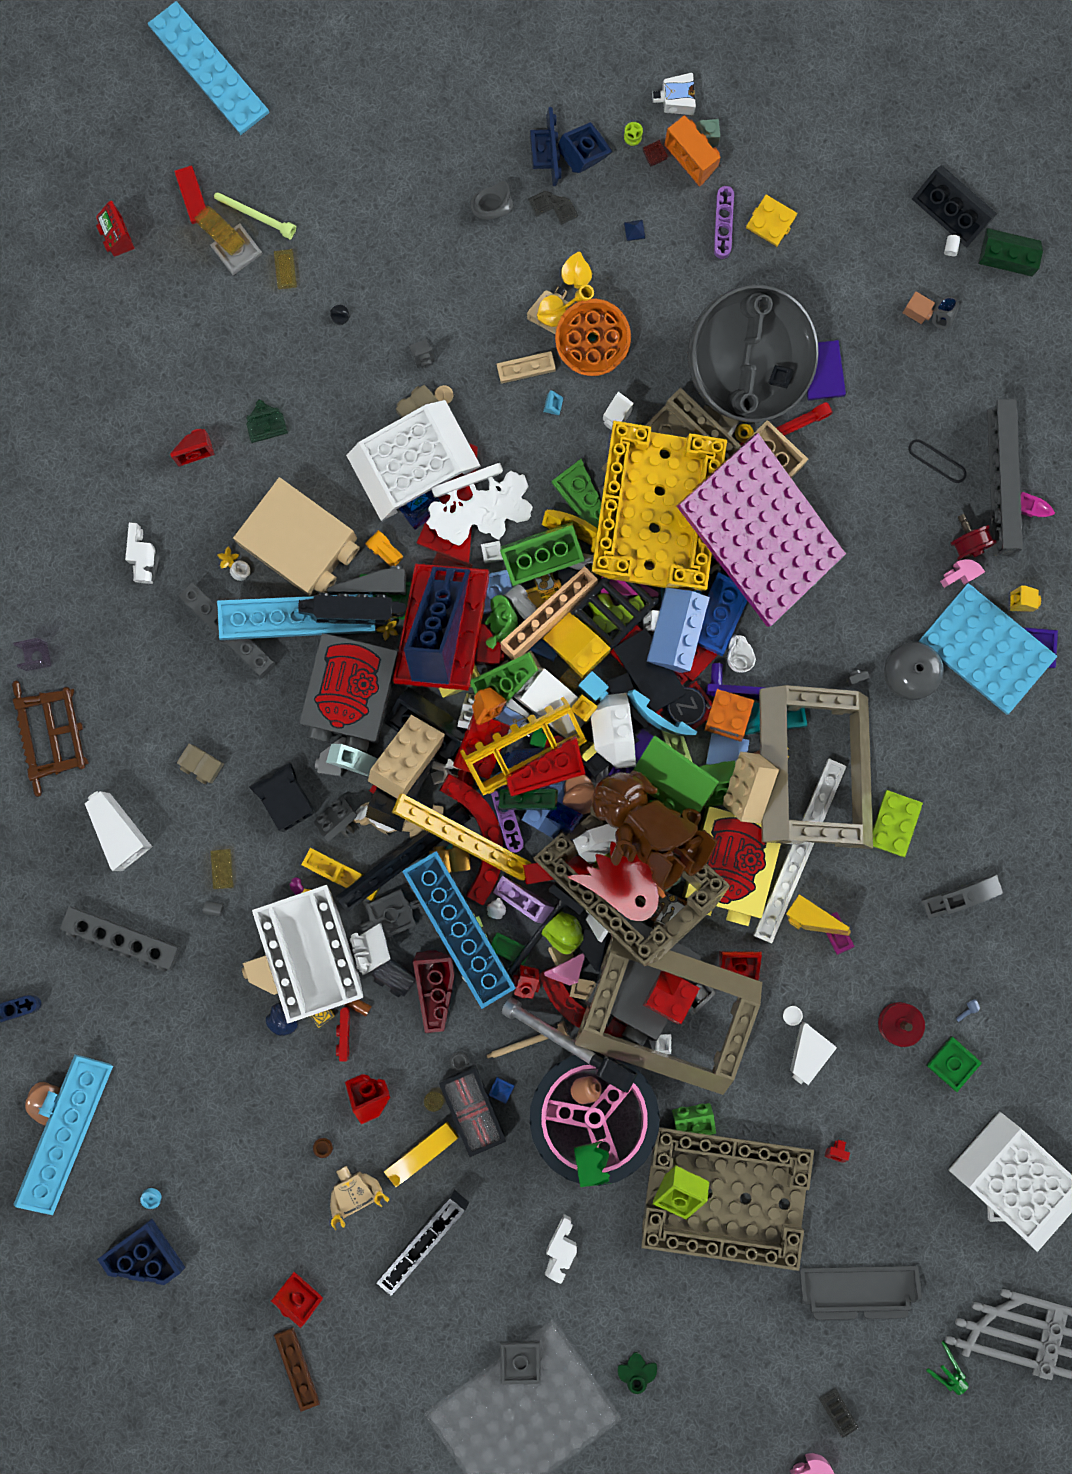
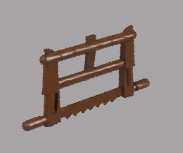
M13 681L12 687L16 697L13 698L15 710L18 711V727L21 728L19 734L22 735L21 741L24 742L22 748L25 749L24 755L27 756L25 762L29 765L27 769L28 778L30 781H33L34 795L39 797L42 794L40 781H38L39 778L53 773L58 775L61 772L76 767L84 769L85 764H89L87 758L83 756L79 731L83 730L82 723L76 722L72 702L74 689L70 690L69 687H64L62 691L39 692V695L21 697L20 683ZM64 700L69 725L55 728L50 703ZM39 705L43 706L54 763L37 766L26 713V708ZM71 733L76 758L62 761L57 735Z

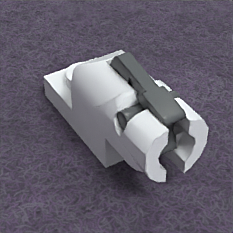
M129 523L125 560L130 564H135V566L133 565V581L153 584L160 557L156 555L155 548L151 543L139 542L143 539V529L137 523Z
M565 1214L546 1249V1254L552 1258L549 1259L545 1275L560 1284L566 1280L579 1261L576 1256V1242L564 1237V1235H569L573 1226L571 1224V1217Z

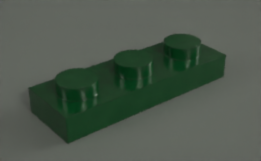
M500 789L499 809L557 810L558 790L535 789L511 796L508 789Z

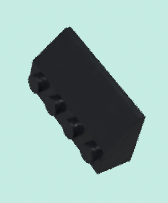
M942 165L933 171L912 198L916 204L949 233L959 236L960 242L966 248L997 215L992 208Z
M408 687L398 697L385 724L399 732L409 717L413 715L444 733L442 746L434 758L443 764H447L448 759H453L458 752L467 729L458 727V720Z

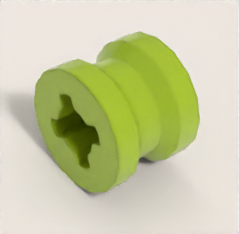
M637 122L628 123L624 130V140L628 145H638L642 140L643 128Z

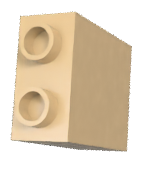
M280 477L233 537L240 547L308 596H314L317 592L328 593L327 588L333 586L337 577L331 574L340 561L348 565L360 548L355 544L357 537L352 529Z

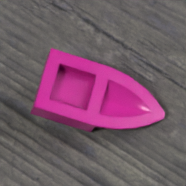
M1021 492V514L1029 517H1048L1055 514L1053 508L1046 501Z

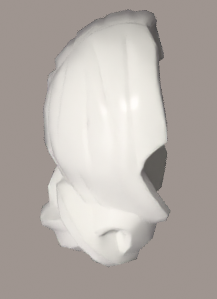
M733 635L728 643V665L736 672H747L755 665V654L744 636Z

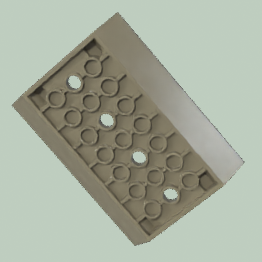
M659 1127L651 1156L642 1224L641 1248L799 1271L804 1236L802 1219L806 1190L810 1188L814 1150ZM675 1165L709 1181V1188L712 1190L708 1201L688 1219L679 1217L653 1204V1199L665 1174ZM741 1194H750V1201L748 1203L740 1202ZM783 1198L789 1200V1206L786 1209L779 1207V1201Z

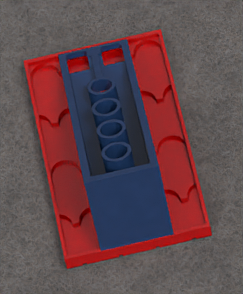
M415 564L393 677L394 684L469 691L490 574L488 569Z

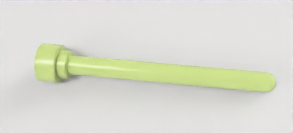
M217 192L214 194L216 200L280 230V233L288 239H292L296 232V225L290 222L281 223Z

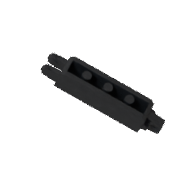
M319 593L314 595V599L299 600L298 603L299 614L313 616V620L316 623L387 625L391 618L403 617L407 609L404 603L392 602V598H387L386 595L368 597L365 594H358L354 597L348 594L329 596L328 593Z

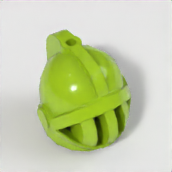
M563 911L556 915L542 930V935L562 954L574 952L581 945L584 937L579 921L574 916Z

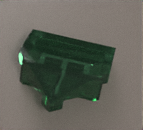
M258 399L256 407L246 417L248 421L246 425L251 442L255 443L288 434L284 416L280 413L279 409L273 408Z

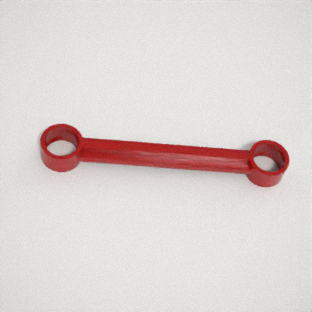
M826 402L815 407L810 412L776 427V429L785 436L815 421L818 422L833 414L829 403Z

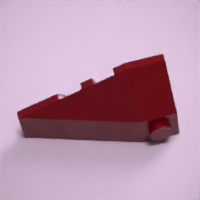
M436 950L416 952L413 965L425 1033L442 1032L445 1030L455 976L453 959L451 955Z

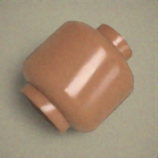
M582 1077L573 1082L571 1095L580 1104L592 1103L599 1099L602 1088L595 1077Z

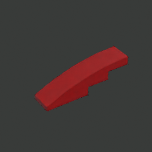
M575 856L567 864L578 875L590 874L586 867H593L594 862L589 864L581 856ZM538 863L523 865L526 884L554 880Z

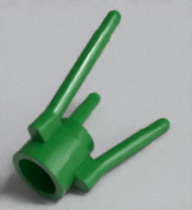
M942 1341V1345L957 1373L951 1374L944 1365H941V1369L948 1376L947 1381H945L929 1368L926 1371L945 1385L949 1391L953 1390L957 1395H961L966 1392L969 1384L964 1380L966 1376L959 1368L945 1341Z

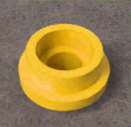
M745 423L738 425L735 429V437L740 442L745 443L754 434L753 428ZM741 431H746L747 436H742Z

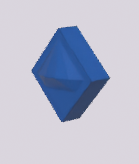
M497 1077L488 1095L506 1104L514 1085Z

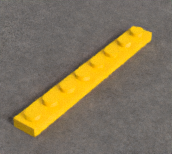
M399 794L392 813L519 880H525L523 865L531 864V862L404 794Z

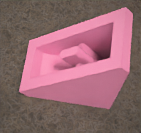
M584 954L577 955L544 972L545 976L569 986L578 983Z

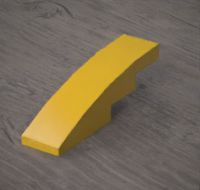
M312 848L309 849L301 864L345 888H348L363 876L358 871ZM379 889L368 896L367 899L374 901Z
M447 1121L388 1167L384 1173L393 1185L397 1187L459 1138L458 1134Z

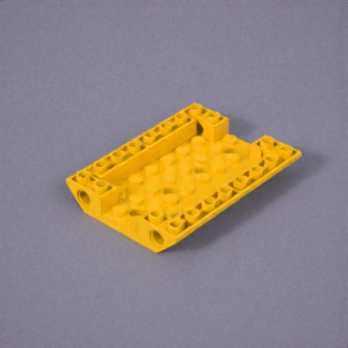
M613 421L591 572L607 579L688 591L707 590L712 553L676 505L724 462L727 440L689 433L687 438L651 432V427ZM667 450L670 457L667 459L662 458L660 451ZM658 486L662 487L665 494L662 496L657 495L655 488ZM650 524H657L660 529L659 532H651ZM652 561L654 569L647 570L644 567V562Z

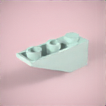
M331 744L326 763L369 777L370 769L378 759L343 744Z

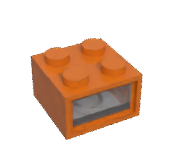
M717 689L704 731L742 741L754 700Z

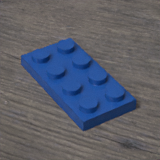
M718 572L707 596L709 601L697 645L723 656L747 603V599L730 577Z

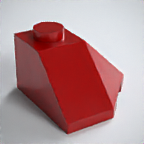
M361 1074L345 1082L352 1111L359 1122L364 1124L379 1117L390 1099L385 1080H376L368 1075Z

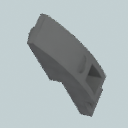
M997 874L960 885L959 888L924 898L922 901L927 916L930 919L977 905L1002 894L1003 891Z

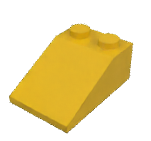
M570 612L542 638L582 679L610 653L611 649L597 634Z
M800 894L786 913L789 923L797 929L802 927L805 930L847 936L851 933L850 927Z

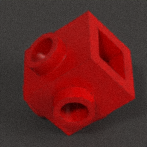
M520 965L517 975H513L512 978L516 987L514 995L533 999L535 992H538L540 989L539 969Z

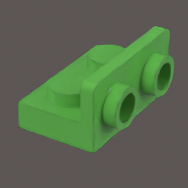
M710 1103L680 1107L672 1110L675 1130L708 1135L716 1134L714 1114Z

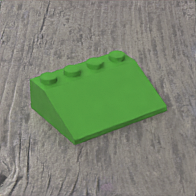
M656 736L652 738L636 767L633 769V771L644 774L652 785L658 789L656 794H649L650 796L660 800L667 808L680 812V815L688 808L701 813L719 783L714 777Z

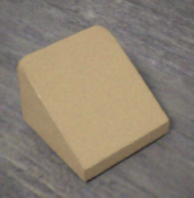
M553 946L548 948L556 966L574 957L573 953L562 954Z

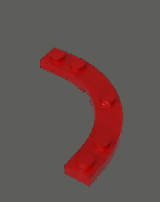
M448 774L439 791L456 800L469 811L479 826L481 836L503 847L502 833L498 820L487 801L468 784ZM482 860L476 878L465 896L484 906L496 884L500 869Z
M549 969L539 973V979L554 1007L563 1017L580 1028L586 1009L570 997L562 982L545 976L544 972ZM612 1019L609 1026L605 1027L604 1033L615 1037H623L622 1033L626 1026Z

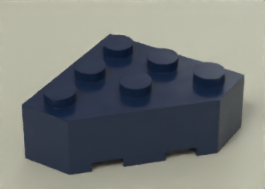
M153 1219L149 1220L97 1259L108 1276L129 1278V1280L155 1282L160 1285H165L186 1268Z

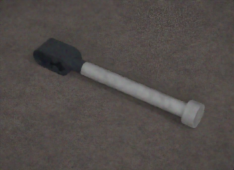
M513 997L506 1001L502 1009L503 1015L509 1019L517 1018L598 1069L596 1075L623 1092H629L638 1075L635 1071L610 1056L605 1055L602 1058L589 1049L574 1045L575 1041L521 1008V1002Z

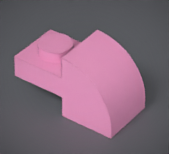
M960 560L952 565L954 569L945 573V578L940 582L944 588L958 579H961L965 585L985 571L980 564L973 560Z
M814 1453L805 1455L808 1463H797L790 1470L791 1474H834L829 1462L823 1456Z

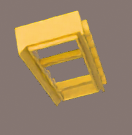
M565 697L560 698L563 706L555 710L552 706L545 707L546 714L538 719L534 715L528 716L529 723L519 728L517 724H512L510 726L512 732L503 737L499 733H495L492 736L494 742L486 746L482 742L476 743L477 751L466 755L464 750L460 751L483 796L493 793L503 785H507L505 776L572 737L575 736L577 738L579 747L587 742ZM568 714L577 733L556 743L547 724ZM542 728L551 747L508 769L499 750ZM493 753L503 772L481 782L472 764Z

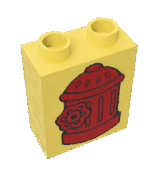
M709 806L705 808L700 830H705L717 841V844L707 865L730 885L716 907L728 910L727 921L749 926L751 916L762 918L781 844L762 842L760 823L741 822L731 812ZM687 880L682 894L683 898H688L693 892L697 891Z

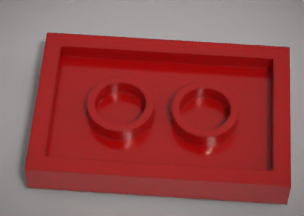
M473 713L453 766L471 773L460 751L464 750L466 755L477 751L476 743L482 742L486 746L494 742L492 736L495 733H499L501 737L507 735L510 725L495 719L478 725ZM492 753L472 765L478 776L490 779L497 760Z

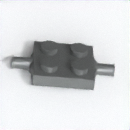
M400 889L365 905L369 913V921L359 924V926L362 928L361 931L364 932L381 923L386 939L417 925L413 917V909L422 905L421 903L414 905L420 902L418 899L409 902Z

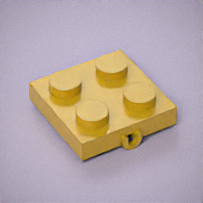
M765 195L758 208L756 207L752 213L753 216L746 225V229L778 247L783 237L789 233L790 226L798 213L770 196Z

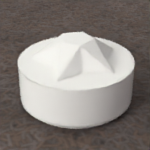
M236 561L230 568V574L236 580H245L250 574V567L244 561Z

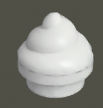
M500 898L488 904L487 915L495 919H501L505 915L506 907Z

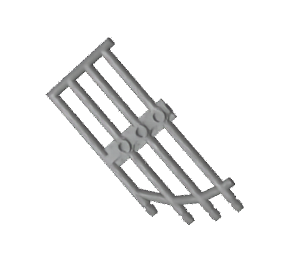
M1001 1289L1000 1295L1012 1300L996 1307L972 1302L971 1307L974 1310L987 1313L977 1323L956 1318V1325L972 1330L967 1341L955 1339L951 1336L945 1337V1343L963 1348L961 1354L969 1357L971 1351L1033 1368L1032 1374L1040 1378L1052 1380L1055 1374L1072 1379L1071 1370L1056 1366L1058 1354L1072 1358L1071 1349L1060 1347L1063 1335L1072 1337V1329L1065 1327L1067 1316H1072V1308ZM1024 1303L1048 1309L1045 1321L1008 1310ZM998 1316L1043 1330L1039 1341L987 1325ZM981 1332L1034 1347L1038 1351L1036 1359L1032 1360L975 1344Z

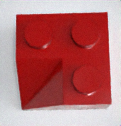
M661 970L643 1005L676 1024H682L700 988L683 978Z

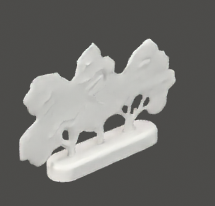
M498 463L440 484L431 489L434 497L449 494L451 497L446 504L441 502H432L428 508L430 518L426 523L431 529H436L439 537L447 539L458 546L468 538L470 527L474 524L478 526L480 532L485 534L491 533L492 537L499 540L506 531V519L518 523L527 521L531 517L533 507L526 499H522V495L528 488L525 475H518L516 472L510 471L502 482L494 481L493 477L503 472L501 464ZM486 479L489 480V490H476L474 484ZM470 486L473 497L468 501L458 499L457 490ZM496 486H499L501 491H498ZM455 501L456 510L454 513H450V506L454 505L453 502ZM447 506V511L444 512L443 508Z

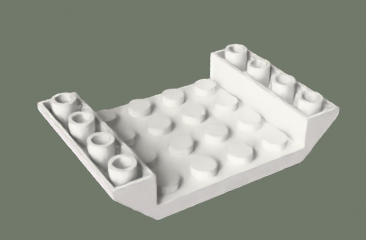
M445 400L420 407L358 442L346 455L381 521L398 513L397 509L425 494L432 488L443 484L461 473L465 476L481 467Z
M1000 1111L948 1169L1014 1229L1036 1252L1041 1249L1072 1213V1175L1025 1131Z

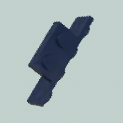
M548 107L546 114L547 130H530L533 169H551L552 185L557 186L558 179H561V167H558L557 162L560 160L559 149H556V143H558V132L554 130L556 114H553L552 107Z

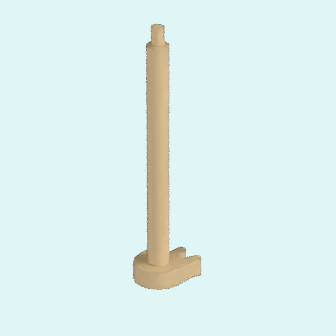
M559 1022L557 1030L570 1037L565 1022ZM540 1034L494 1050L487 1055V1058H495L549 1038Z

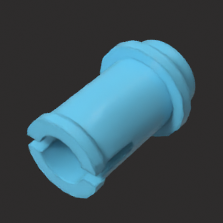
M48 1091L41 1108H38L40 1110L38 1114L50 1118V1115H53L52 1111L59 1095Z

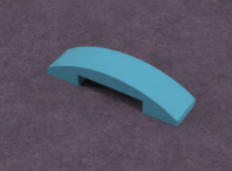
M635 689L627 693L637 712L653 726L674 735H696L697 731L682 721L676 722L673 725L646 707L650 700Z

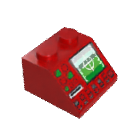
M109 201L96 216L99 223L96 227L99 234L105 237L103 244L106 251H111L115 257L133 250L135 247L120 212L113 201Z

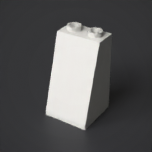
M537 667L538 671L514 695V698L539 718L546 714L545 707L552 706L555 710L563 706L560 699L562 697H565L570 707L578 700V697L546 669ZM568 714L548 724L565 739L577 733ZM574 714V716H575V718H576V720H577V722H578V724H579L580 727H581L583 724H587V723L590 721V719H591V717H590V718L585 722V721H583L581 718H579L577 715Z
M96 791L88 797L89 801L85 803L108 864L112 871H123L151 849L152 845L110 793L101 791L98 793Z

